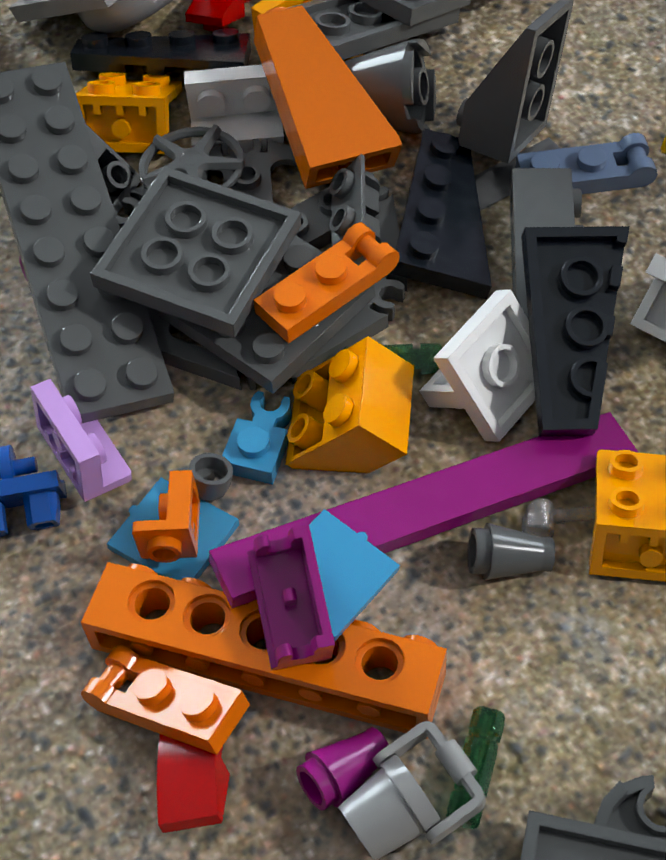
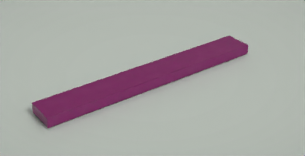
M607 412L600 415L598 429L593 436H538L327 509V511L356 533L365 532L368 536V542L383 553H387L596 477V455L598 450H630L637 453L638 450L613 415ZM321 512L209 550V562L231 608L257 600L248 558V550L254 549V539L263 534L269 537V541L288 537V531L292 527L310 524Z

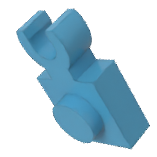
M257 391L250 402L252 421L237 418L222 456L231 463L233 476L273 485L288 446V429H284V427L289 424L292 418L291 401L289 397L284 396L278 409L266 411L264 410L266 405L264 392Z

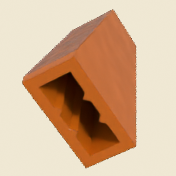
M303 5L291 8L275 7L264 14L257 15L254 43L305 189L331 183L337 171L341 168H346L360 154L365 156V171L375 172L394 167L402 147L400 137Z

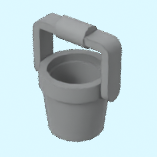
M424 721L377 753L373 758V762L380 770L338 806L372 859L378 860L426 833L425 837L431 845L441 841L481 812L485 807L486 798L481 786L474 778L478 770L455 739L447 741L434 723ZM427 737L436 748V757L457 786L462 785L472 798L443 820H441L423 790L399 758Z

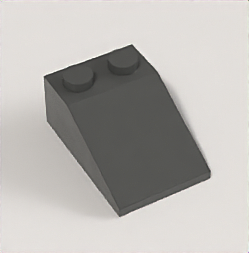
M558 0L531 23L471 96L462 102L456 118V123L460 126L459 146L509 164L546 127L574 0Z

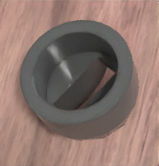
M214 453L199 454L191 460L189 470L193 472L199 498L207 502L222 498L231 485L233 475L231 463L225 457Z

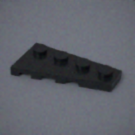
M424 128L396 245V251L399 252L400 258L397 266L390 274L487 299L492 284L471 150L459 146V137Z
M630 226L525 227L521 235L539 437L593 436L598 429L608 367L606 362L615 323V303L617 291L621 284L623 266L621 265Z

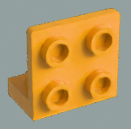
M104 72L99 74V79L87 82V86L78 91L76 96L85 123L115 152L144 153L152 144L155 135L158 134L162 137L170 133L169 103L182 92V82L170 81V75L168 74L165 76L145 74L143 75V80H126L125 73ZM159 150L156 154H165V153H163L161 150Z
M601 449L597 451L595 523L589 557L590 575L666 582V455L637 453L630 450L614 451Z

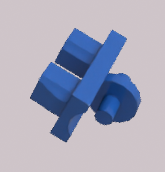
M12 445L0 447V479H2L0 480V537L9 534L5 509L24 506L26 523L30 530L58 527L60 525V499L67 498L65 481L60 480L56 470L37 473L38 465L35 456L16 459Z

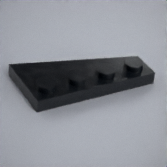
M234 28L217 29L212 34L195 35L194 31L187 29L172 31L169 33V36H151V33L147 31H134L127 33L125 37L108 38L106 33H88L83 35L81 39H77L70 52L72 70L128 73L134 69V65L142 66V70L147 72L148 75L165 76L176 68H187L190 71L248 66L251 53L250 33H239V30Z

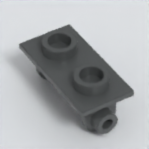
M360 154L346 168L338 170L330 184L331 220L329 227L331 230V247L341 241L347 230L358 222L364 223L375 232V240L381 243L380 220L374 218L379 214L380 183L374 174L365 171V156Z

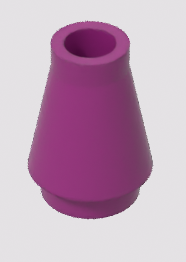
M370 727L355 736L307 752L305 762L296 768V775L300 786L308 799L319 810L324 811L330 806L339 808L338 806L360 788L378 769L373 762V758L389 744L378 729Z

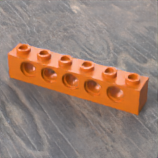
M107 562L81 620V625L92 649L110 653L116 645H123L133 650L140 657L225 685L403 733L408 732L421 722L433 721L446 675L447 648L439 647L432 640L419 635L400 637L380 632L372 624L360 620H354L334 642L333 655L336 658L327 664H315L312 662L271 671L267 649L253 647L257 641L264 638L257 600L231 608L224 591L212 589L211 586L199 579L185 577L177 580L158 575L151 568L135 563L129 564L126 567ZM154 610H167L163 616L157 619H144L147 614ZM208 624L223 625L212 634L198 633L202 627ZM376 667H386L394 672L391 677L383 680L372 679L366 675L368 671Z

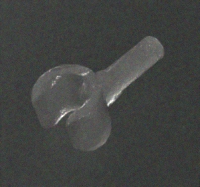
M535 499L528 505L527 513L522 518V532L539 537H553L554 524L595 520V506L554 508V504L547 499Z

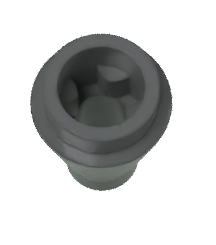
M486 523L484 528H472L469 534L467 550L469 572L471 574H482L484 580L537 571L551 572L555 563L554 539L552 537H539L491 523Z

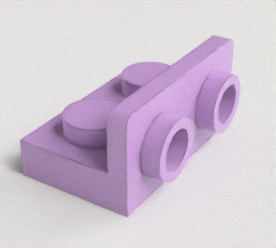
M51 379L30 387L37 428L84 502L131 481L130 468L98 420L82 423L80 412L70 395L62 397Z

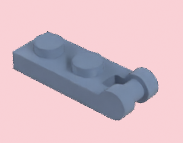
M640 133L628 134L619 142L520 153L516 156V168H571L573 188H581L582 194L644 187L651 184L657 177L654 161L647 157L649 153L647 140Z

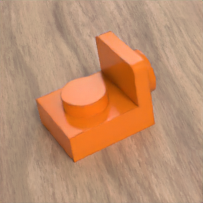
M192 470L170 471L168 493H160L159 520L135 521L132 527V535L141 558L162 563L174 562L180 558L197 557L200 498Z

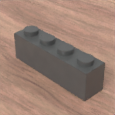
M512 168L510 191L512 292L527 318L528 309L521 235L525 227H584L583 225H575V218H580L582 192L581 188H573L571 168Z

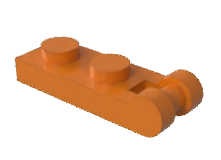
M358 222L347 230L341 241L253 300L255 313L289 344L392 272L399 262V252L386 242H377L375 240V232L364 223ZM361 256L367 259L359 265L354 262Z
M119 644L113 648L105 659L107 668L99 678L92 677L81 691L82 698L90 706L104 714L216 755L250 706V703L240 689L140 657L133 650ZM126 681L133 682L126 692L119 691Z

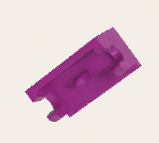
M309 524L292 527L288 531V537L279 540L269 541V537L266 534L256 537L254 539V549L248 550V558L271 671L331 659L335 643Z

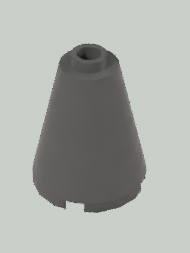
M411 39L344 61L395 131L411 134L423 133L424 128L430 130V128L424 125L425 121H434L436 77L434 69H426L423 56L432 55L428 44L423 39Z

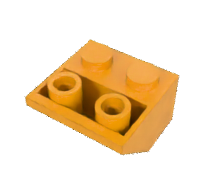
M367 336L349 348L339 351L335 356L313 369L302 373L297 377L293 388L294 404L291 424L287 432L288 449L285 465L292 469L371 473L407 455L414 365Z

